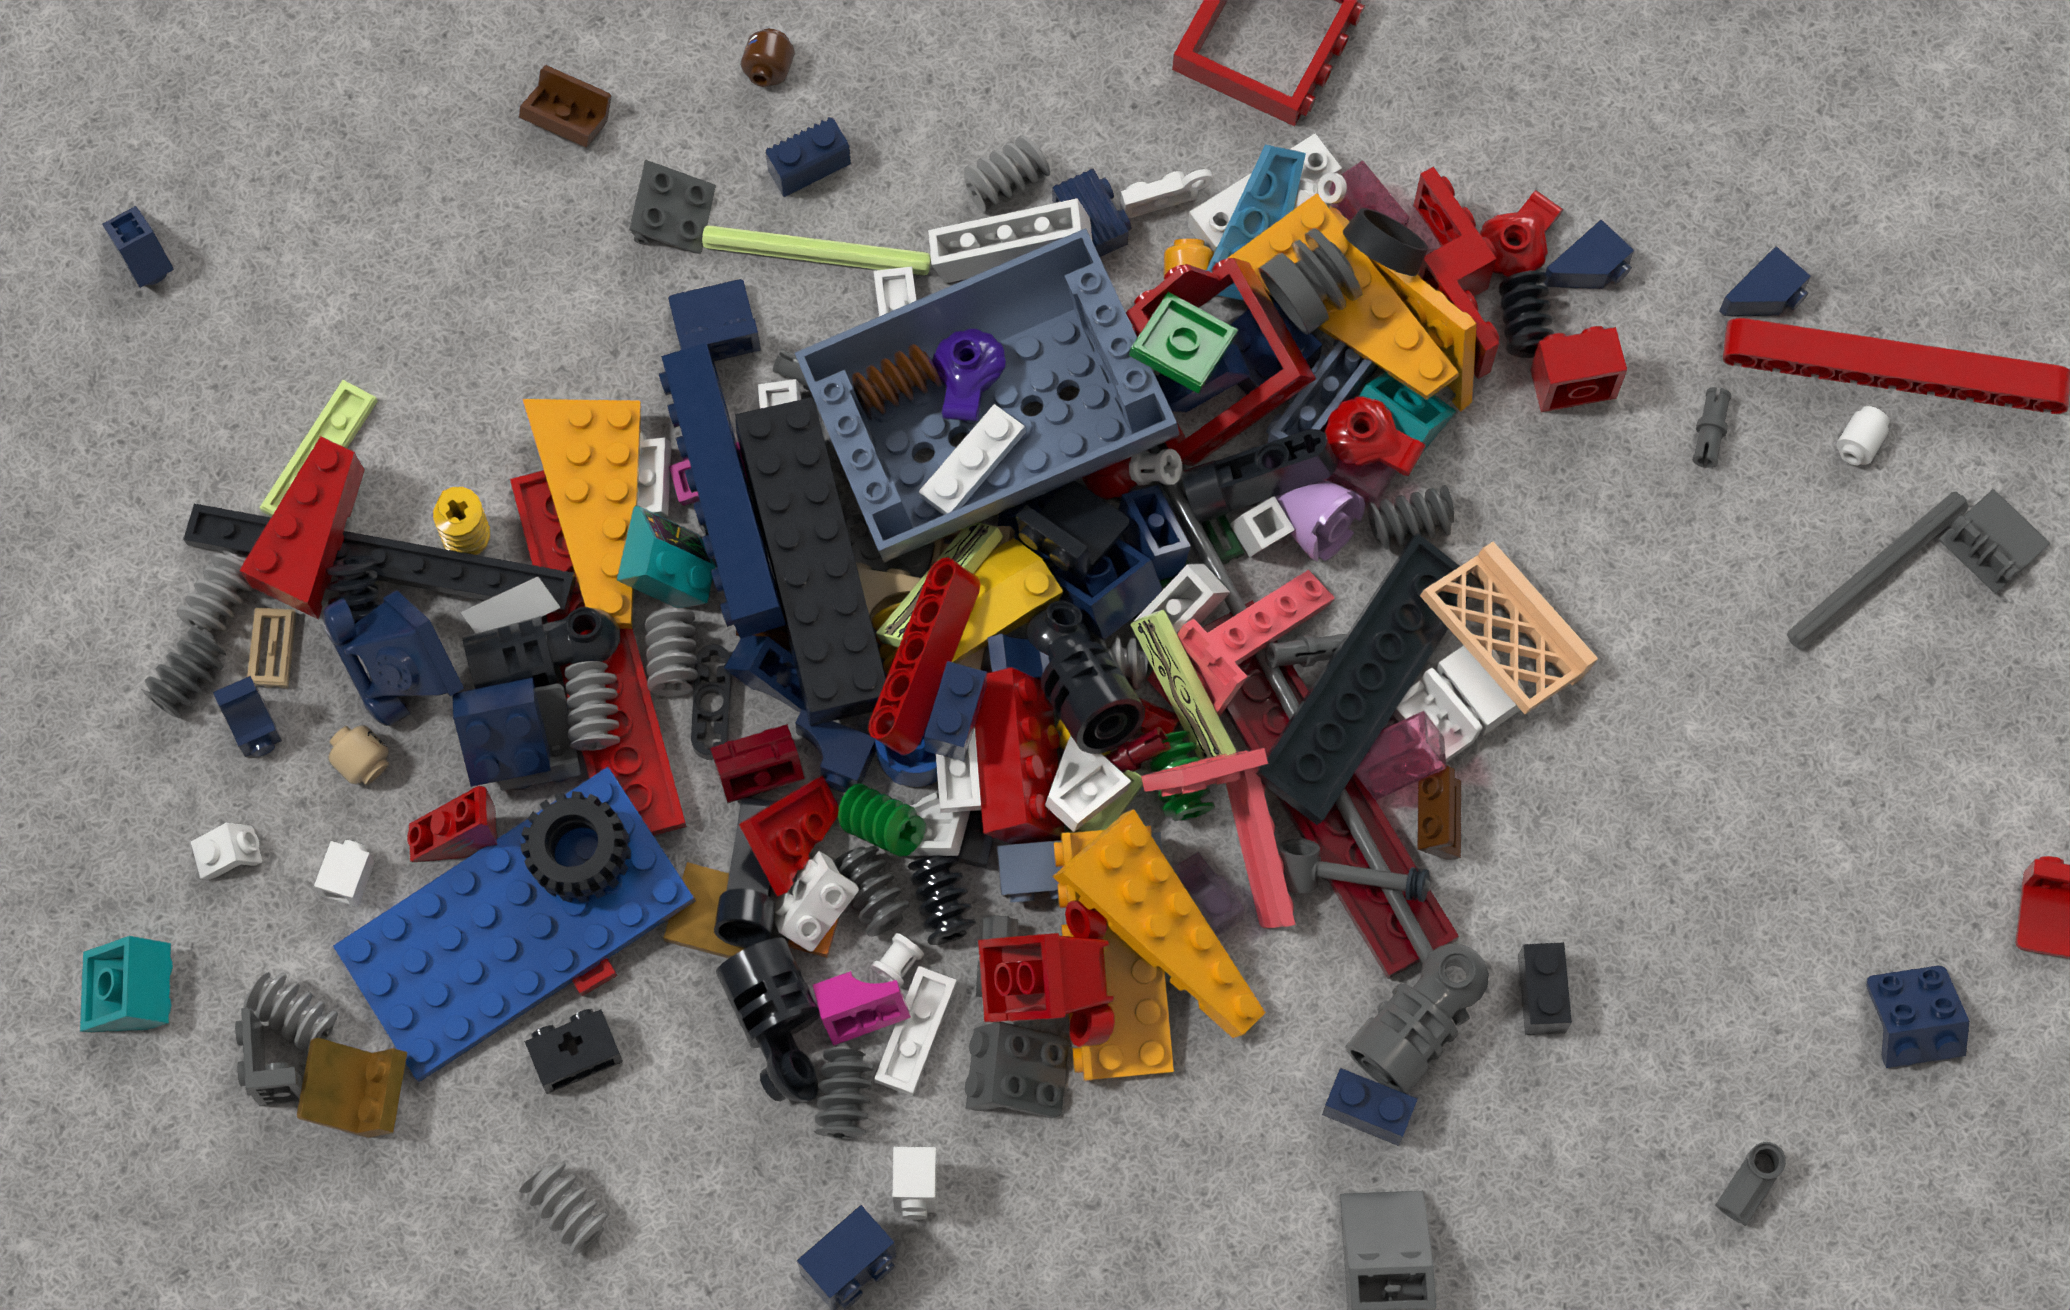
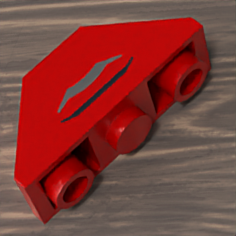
M477 786L409 823L407 842L410 846V862L468 858L485 846L497 845L496 808L486 787Z

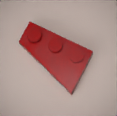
M823 775L811 780L739 824L777 897L790 890L794 884L792 879L809 861L808 855L815 844L823 840L838 817L839 805L825 782Z

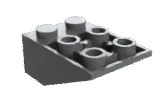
M1423 1190L1340 1194L1347 1310H1436L1434 1266Z

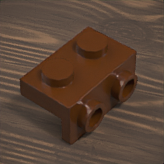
M544 65L540 70L538 86L520 106L519 118L587 148L608 121L611 94L548 65Z
M1446 765L1418 772L1417 850L1446 860L1461 858V780L1455 778V769Z

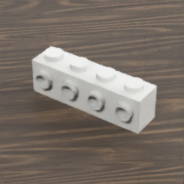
M1316 134L1291 148V150L1306 153L1301 178L1319 183L1320 178L1324 174L1338 173L1341 175L1342 167ZM1251 174L1189 212L1188 228L1197 239L1204 240L1205 246L1211 248L1214 253ZM1333 181L1329 184V193L1331 195L1336 191Z
M1077 198L928 230L931 264L945 284L965 280L1085 228L1092 240L1090 217Z

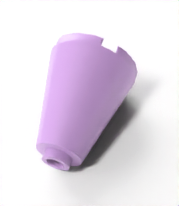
M1326 480L1275 496L1295 529L1290 535L1307 555L1315 561H1318V557L1326 561L1338 553L1354 534L1349 529L1354 518L1361 521L1364 514L1365 502L1362 496Z

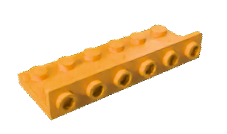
M1145 826L1152 836L1151 826ZM1104 830L1061 833V842H1054L1056 867H1064ZM1060 883L1057 884L1059 908H1066L1070 901L1079 900L1080 895L1068 884L1064 886ZM1107 920V931L1103 939L1109 941V946L1104 947L1107 995L1114 996L1113 1002L1108 1003L1115 1015L1114 1030L1109 1040L1104 1044L1073 1048L1075 1073L1082 1072L1084 1081L1174 1072L1165 971L1160 966L1152 967L1109 928ZM1067 924L1061 925L1062 936L1073 937ZM1069 1013L1070 1021L1073 1013Z

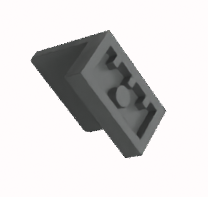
M250 1007L241 1008L242 1020L235 1023L238 1046H243L244 1061H239L237 1065L240 1086H245L247 1095L252 1096L259 1106L299 1102L303 1077L296 1067H290L288 1063H271L266 1065L263 1024Z

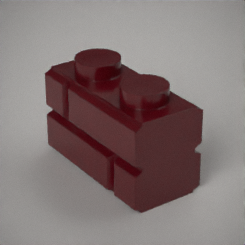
M788 724L766 729L763 732L727 741L724 744L710 748L727 803L805 780L799 755Z

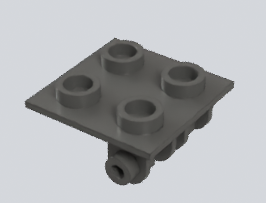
M645 160L629 228L634 235V241L646 245L649 244L650 239H655L692 253L701 254L703 248L702 235L705 226L708 225L716 185Z
M1994 489L1964 516L1960 515L1950 525L1951 528L1938 539L1995 595L2050 545V542Z

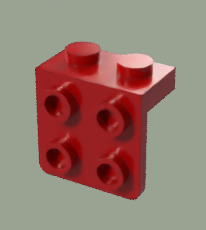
M1188 264L1177 265L1170 269L1164 275L1162 283L1156 288L1140 294L1134 301L1135 305L1126 312L1127 317L1137 330L1135 332L1137 338L1168 292L1193 305L1219 283L1220 280L1216 274Z
M2042 856L2039 859H2034L2023 873L2015 941L2016 946L2020 950L2070 959V865L2064 864V860L2061 858Z

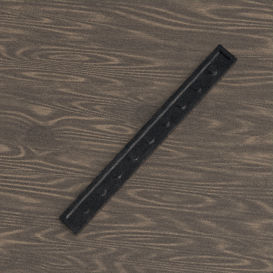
M194 503L183 540L189 546L221 552L224 550L233 554L248 556L271 517ZM343 531L344 540L340 551H337L333 566L337 565V561L351 556H370L377 559V563L372 569L377 572V580L482 600H488L533 578L539 577L561 607L552 611V613L563 615L568 613L577 579L572 572Z

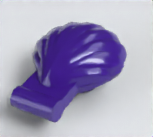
M970 328L965 331H955L939 343L933 355L932 363L937 370L941 382L947 387L942 408L943 419L978 421L982 393L988 390L1000 378L1006 366L1004 348L992 334Z

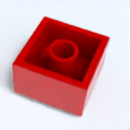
M1593 326L1583 330L1580 334L1566 336L1564 333H1555L1539 341L1530 372L1541 413L1617 399L1627 372V366L1616 327L1604 329L1602 326Z

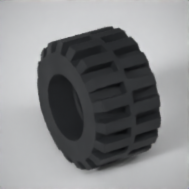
M572 791V797L567 798L564 793L555 795L557 802L551 805L546 799L539 804L543 811L539 815L533 811L528 817L532 823L531 827L523 828L522 836L526 843L521 844V852L526 857L524 862L527 869L541 887L543 886L554 897L559 895L563 901L572 902L573 898H577L580 903L589 902V896L593 894L597 899L605 896L606 894L603 889L608 885L614 889L619 884L616 877L618 874L625 876L628 869L625 859H631V850L627 844L630 842L623 823L606 802L602 803L597 796L589 794L588 798H586L582 792ZM577 828H588L597 833L598 845L595 853L588 861L574 867L562 866L556 862V846L561 837L567 832Z

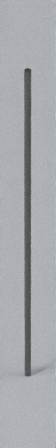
M1158 445L1147 450L1150 454L1161 452ZM1178 481L1171 485L1161 483L1204 564L1230 591L1224 601L1234 617L1246 609L1242 598L1201 523L1197 521ZM1264 648L1254 654L1290 720L1299 707V703L1280 668L1269 667L1266 663ZM1344 788L1335 804L1370 869L1391 872ZM1381 887L1423 964L1427 956L1434 951L1402 891ZM1463 1008L1458 1010L1452 1019L1455 1025L1458 1026L1468 1021L1470 1016L1466 1009Z

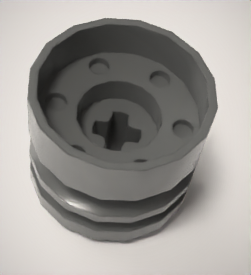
M1312 228L1305 233V240L1309 248L1300 240L1292 243L1294 254L1298 260L1296 263L1283 253H1278L1258 268L1263 282L1278 305L1296 327L1306 335H1309L1329 320L1323 301L1327 300L1338 310H1343L1346 307L1343 294L1352 301H1355L1362 295V289L1346 257L1334 243L1330 242L1316 228Z

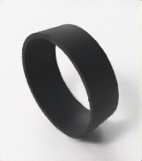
M1361 208L1343 230L1345 238L1362 253L1383 266L1408 276H1416L1428 250L1427 244L1412 230L1391 217L1368 208Z

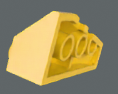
M1015 538L992 550L973 573L980 580V591L952 662L958 663L988 645L987 637L999 634L1006 635L1029 622L1036 613L1047 609L1051 603L1059 601L1063 590L1043 559Z

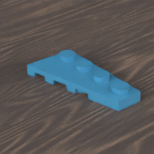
M1265 144L1209 263L1207 271L1212 272L1215 264L1234 254L1294 210L1306 153ZM1235 283L1218 294V296L1244 300Z

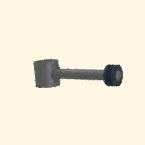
M1289 839L1279 845V855L1284 863L1283 874L1287 891L1291 893L1314 891L1318 887L1319 877L1406 891L1407 900H1412L1414 897V900L1416 901L1418 898L1419 902L1425 901L1427 892L1430 890V875L1427 869H1423L1422 872L1419 869L1417 872V868L1411 867L1408 875L1323 862L1321 857H1319V845L1307 839Z

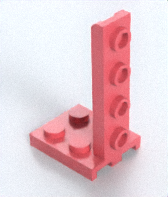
M1309 570L1208 633L1195 619L1184 624L1178 632L1177 636L1219 717L1248 677L1239 668L1238 664L1264 649L1266 644L1278 640L1320 613L1335 599ZM1153 670L1147 680L1171 705Z
M1265 748L1240 751L1229 755L1221 754L1141 776L1144 791L1161 790L1162 797L1203 790L1207 788V785L1215 783H1226L1259 924L1263 928L1295 925L1293 916L1294 905L1285 883L1283 874L1284 863L1278 853L1275 841V825L1268 811L1264 795L1265 785L1262 784L1261 778L1256 774L1259 770L1258 766L1268 764Z

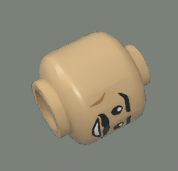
M366 725L357 726L352 730L348 726H344L329 742L333 746L328 756L329 762L351 784L363 782L365 785H369L389 765V762L386 760L389 754L388 747Z

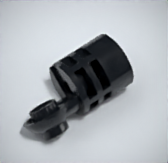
M1056 601L1051 603L1047 609L1036 613L1027 624L1026 634L1029 642L1051 659V662L1046 666L1041 676V689L1079 749L1090 754H1100L1111 751L1128 741L1140 729L1145 719V707L1105 646L1091 641V633L1088 625L1082 619L1080 609L1070 602Z
M589 607L577 608L564 619L543 624L541 616L462 637L475 689L533 678L535 688L559 684L554 667L587 661L603 662L617 650L621 640L620 628L616 620L604 610ZM586 630H593L587 635H580Z
M773 938L757 943L728 958L717 968L716 974L744 1030L750 1047L760 1048L766 1059L767 1067L760 1073V1081L765 1092L770 1098L779 1102L786 1098L798 1102H807L816 1098L818 1093L816 1071L810 1058L803 1051L799 1050L792 1035L815 1022L820 1016L819 1008L812 998L810 989L802 977L801 970L786 939Z

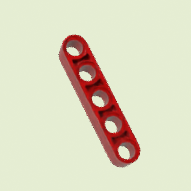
M948 557L936 561L928 572L869 721L868 729L871 737L901 755L913 752L922 739L932 713L947 661L952 662L980 591L979 578Z

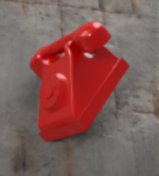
M1073 900L1067 904L1065 911L1066 923L1073 937L1059 936V933L978 940L984 1022L1063 1018L1065 1014L1073 1013L1069 1032L1071 1041L1075 1046H1096L1104 1044L1109 1040L1114 1030L1115 1015L1111 1006L1108 1005V1003L1113 1002L1114 996L1107 995L1104 947L1109 946V941L1103 939L1107 931V919L1095 908L1089 910L1079 900Z

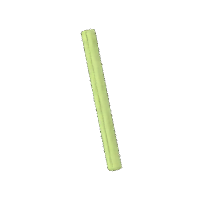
M710 225L705 226L702 235L703 247L709 249L877 270L912 266L913 274L927 275L931 264L930 254L926 252Z

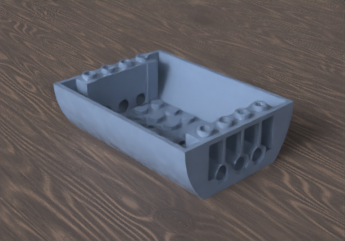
M1086 228L795 352L800 368L884 563L1179 436L1177 422L1152 368L1129 356L1130 349L1137 336ZM970 328L979 329L982 332L992 334L997 342L1002 344L1005 354L1004 358L1006 359L1005 370L1000 375V378L988 390L982 393L978 421L943 419L942 408L947 387L943 383L938 387L931 379L927 380L928 393L926 394L917 386L913 387L914 400L912 401L903 393L899 394L900 407L898 408L889 400L885 401L886 414L884 415L875 407L871 408L872 421L863 411L854 392L852 375L858 372L867 379L866 368L873 365L881 372L880 361L887 358L895 365L894 354L901 351L909 358L908 347L912 344L925 351L931 361L939 343L955 331H965ZM1074 386L1080 390L1078 396L1073 400L1065 401L1059 398V393L1065 387ZM1030 402H1039L1044 405L1043 410L1036 416L1023 414L1024 407ZM995 404L1023 424L1026 433L961 508L943 515L920 498L919 490L957 448L950 444L951 439L958 433L969 434ZM930 448L935 451L934 457L926 463H918L914 460L916 453L921 449Z

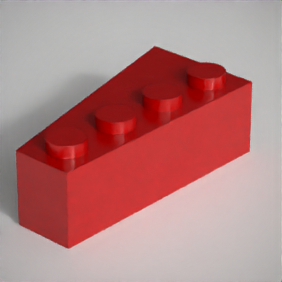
M320 436L239 570L252 588L318 620L323 608L321 602L325 589L332 578V575L326 574V568L333 566L337 551L341 549L344 540L343 531L347 518L351 516L365 471L355 452Z

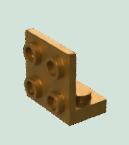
M322 1038L311 1039L297 1118L367 1138L393 1133L407 1052L391 1048L371 1053Z

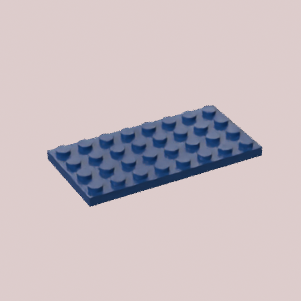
M606 767L565 794L567 798L572 797V791L582 792L586 798H588L589 794L597 796L602 803L606 802L613 809L629 835L630 842L627 844L631 850V859H625L628 869L625 876L618 874L616 879L619 884L614 889L609 885L603 889L606 894L605 896L597 899L593 894L589 896V902L580 903L577 898H573L572 902L563 901L559 895H556V897L552 896L543 886L541 887L527 869L524 862L526 857L521 852V844L526 843L522 836L523 828H530L532 824L527 819L497 838V845L485 846L333 945L395 1047L407 1052L406 1064L418 1082L466 1053L571 984L572 980L578 976H583L600 965V962L604 959H609L696 901L609 767ZM577 828L567 832L561 837L556 846V862L562 866L574 867L588 861L595 853L598 845L597 833L588 828Z

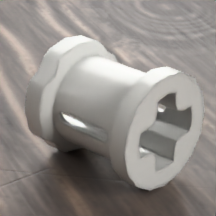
M1164 449L1159 453L1153 454L1146 450L1132 456L1129 463L1131 479L1138 485H1148L1152 481H1160L1165 485L1175 484L1182 472L1180 455L1173 449Z
M896 933L892 938L893 944L880 961L873 962L871 968L888 982L897 980L901 988L904 984L902 978L913 963L924 956V952L908 938Z

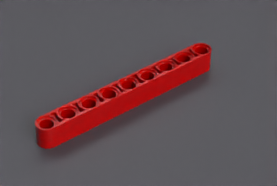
M1747 318L1732 319L1726 325L1723 362L1734 366L1735 362L1741 363V367L1771 372L1775 368L1780 369V373L1804 377H1811V374L1819 375L1818 379L1850 383V380L1857 381V385L1884 389L1894 386L1897 391L1927 395L1928 391L1934 392V396L1963 401H1966V397L1973 398V402L2005 407V403L2012 404V408L2044 412V409L2051 410V414H2062L2067 412L2069 408L2070 369L2060 365Z

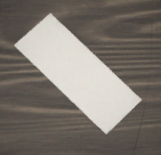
M536 577L460 613L474 632L479 633L535 617H542L561 607L540 578Z

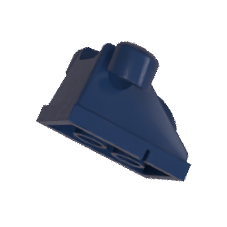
M397 590L383 598L385 602L356 624L346 600L341 598L324 609V628L353 681L365 709L377 722L384 726H391L410 715L408 709L397 696H440L444 694L452 696L464 689L431 621ZM358 656L363 660V662H364V664H365V666H366V669H367V673H366V671H365L363 665L361 664V662H360Z

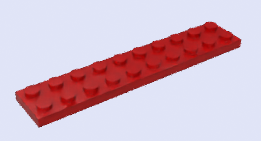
M544 470L510 479L532 565L575 574ZM577 579L567 615L577 608L585 607ZM550 612L546 614L548 623L564 619L567 615ZM633 628L620 629L621 640L617 650L607 660L603 661V663L608 665L605 673L617 676L615 683L605 685V687L617 691V697L606 700V703L618 706V712L607 716V719L619 722V727L608 731V734L618 736L620 742L605 749L582 750L589 778L609 767L653 836L687 826L651 694L648 690L647 679ZM586 630L580 635H587L593 630ZM571 663L560 666L565 689L566 684L569 682L565 677V669L572 665Z

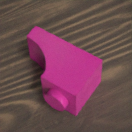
M849 971L812 985L821 1019L833 1046L911 1018L897 980L876 984L865 983L855 979L852 972Z

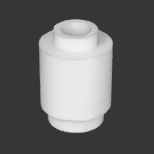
M1865 406L1861 411L1855 412L1836 443L1841 458L1847 463L1856 466L1871 463L1889 433L1888 425L1890 420L1888 416L1881 410L1871 406Z

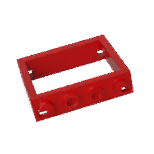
M1203 0L1173 54L1172 70L1294 127L1301 114L1306 116L1308 112H1311L1316 97L1312 95L1316 86L1324 87L1333 67L1329 65L1330 60L1334 54L1339 57L1341 56L1349 39V36L1345 33L1350 24L1357 26L1365 8V5L1361 4V0H1334L1342 5L1291 97L1198 54L1228 1Z
M1226 258L1213 266L1212 272L1220 280L1219 283L1193 305L1200 308L1231 284L1235 283L1283 369L1187 438L1177 423L1179 436L1165 443L1169 449L1175 450L1180 455L1184 465L1194 466L1316 380L1251 264L1237 258Z

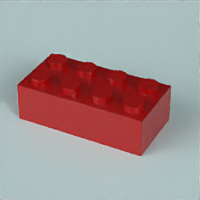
M1013 667L987 673V688L975 724L983 833L1011 845L1061 841L1060 834L1065 833V824L1045 806L1059 767L1057 748L1059 747L1060 739L1054 723V708L1041 689V681Z

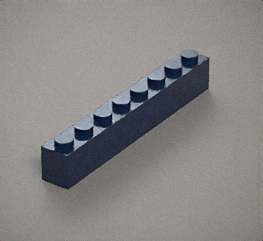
M705 342L661 356L665 371L659 373L660 381L665 395L671 394L674 402L667 405L674 428L680 426L682 436L676 437L677 445L682 459H689L691 466L690 469L685 470L686 479L691 493L698 492L700 499L699 502L693 503L700 526L706 525L709 533L702 536L708 558H715L718 567L711 570L712 577L718 593L724 591L727 602L720 604L727 627L735 626L740 639L787 625L716 365L708 345Z

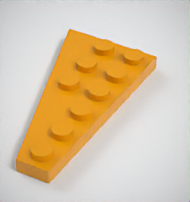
M1317 193L1228 257L1249 262L1265 291L1271 295L1259 274L1258 268L1278 253H1283L1296 263L1298 260L1294 254L1292 243L1300 240L1309 248L1305 240V233L1312 228H1316L1343 253L1350 263L1362 289V295L1355 301L1350 300L1343 294L1346 301V307L1343 310H1338L1327 300L1323 301L1329 320L1319 326L1318 329L1335 340H1340L1365 360L1369 359L1387 371L1388 375L1426 400L1459 377V372L1369 258L1343 235V225Z
M1330 206L1332 213L1345 228L1350 221L1337 208ZM1368 257L1459 372V377L1449 383L1448 386L1456 394L1452 402L1461 412L1472 403L1477 323L1468 313L1462 312L1448 301L1442 292L1436 291L1423 281L1418 274L1416 276L1401 274Z
M522 399L585 607L604 610L616 620L620 629H632L634 588L617 581V576L633 508L637 506L641 401Z
M1134 809L1122 814L1052 876L1062 886L1068 884L1080 895L1079 901L1089 910L1095 908L1108 920L1109 928L1152 967L1160 966L1171 976L1169 982L1179 991L1187 990L1198 1000L1199 1009L1232 1038L1244 1035L1266 1013Z

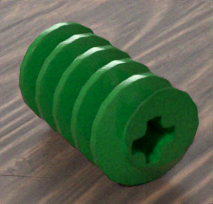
M1189 731L1166 734L1168 739L1163 742H1170L1171 749L1153 757L1149 763L1151 771L1158 772L1201 760L1199 757L1188 758L1187 754L1197 748L1194 742H1183V739L1190 734ZM1209 787L1191 793H1178L1164 797L1161 795V790L1158 793L1160 801L1166 803L1163 807L1164 815L1172 818L1174 821L1190 820L1204 815L1215 808L1214 802L1201 801L1203 797L1210 793Z
M859 783L850 787L842 797L839 805L838 819L840 826L845 832L899 857L908 856L914 852L921 844L925 835L926 823L922 817L917 815L914 807L903 804V802L897 799H892L886 794H881L875 789H870L864 784Z

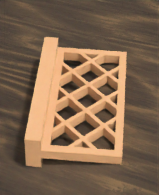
M1494 541L1483 547L1476 557L1424 589L1420 595L1524 714H1527L1569 684L1572 686L1576 684L1598 660L1596 655ZM1471 572L1484 586V590L1466 586V575ZM1441 591L1458 594L1457 607L1446 605L1437 594ZM1466 597L1484 600V613L1466 609ZM1492 603L1500 604L1509 614L1510 619L1492 615ZM1466 620L1484 624V637L1472 634L1466 628ZM1492 626L1510 630V643L1492 639ZM1518 632L1525 633L1536 645V649L1518 645ZM1492 649L1510 653V666L1498 664L1492 657ZM1518 655L1536 659V672L1519 669ZM1545 662L1552 663L1563 677L1546 675ZM1518 679L1536 683V695L1529 699L1519 688Z

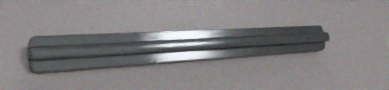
M1951 492L1794 625L1787 633L1791 644L1799 650L1806 648L1952 524L1960 515L1966 512L1969 507L1966 498L1958 492Z

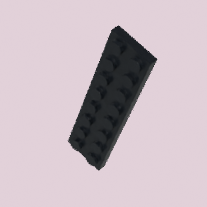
M1418 533L1411 537L1267 753L1268 764L1258 767L1259 770L1256 774L1261 778L1262 784L1316 825L1323 822L1449 629L1420 595L1424 589L1460 567V565ZM1469 573L1466 575V586L1475 588L1479 580ZM1445 591L1437 594L1446 605L1457 607L1458 594Z

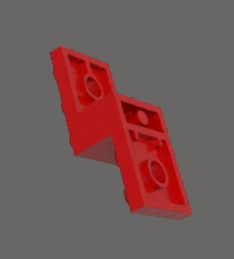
M1433 166L1420 173L1413 205L1441 247L1425 255L1418 275L1433 289L1442 292L1447 300L1458 309L1468 313L1477 323L1474 375L1477 379H1480L1492 370L1500 338L1493 324L1489 321L1485 322L1479 314L1478 304L1474 296L1489 288L1497 253L1492 242L1487 237L1482 238L1475 228L1476 222L1470 210L1465 206L1461 207L1454 197L1455 191L1447 177H1441Z

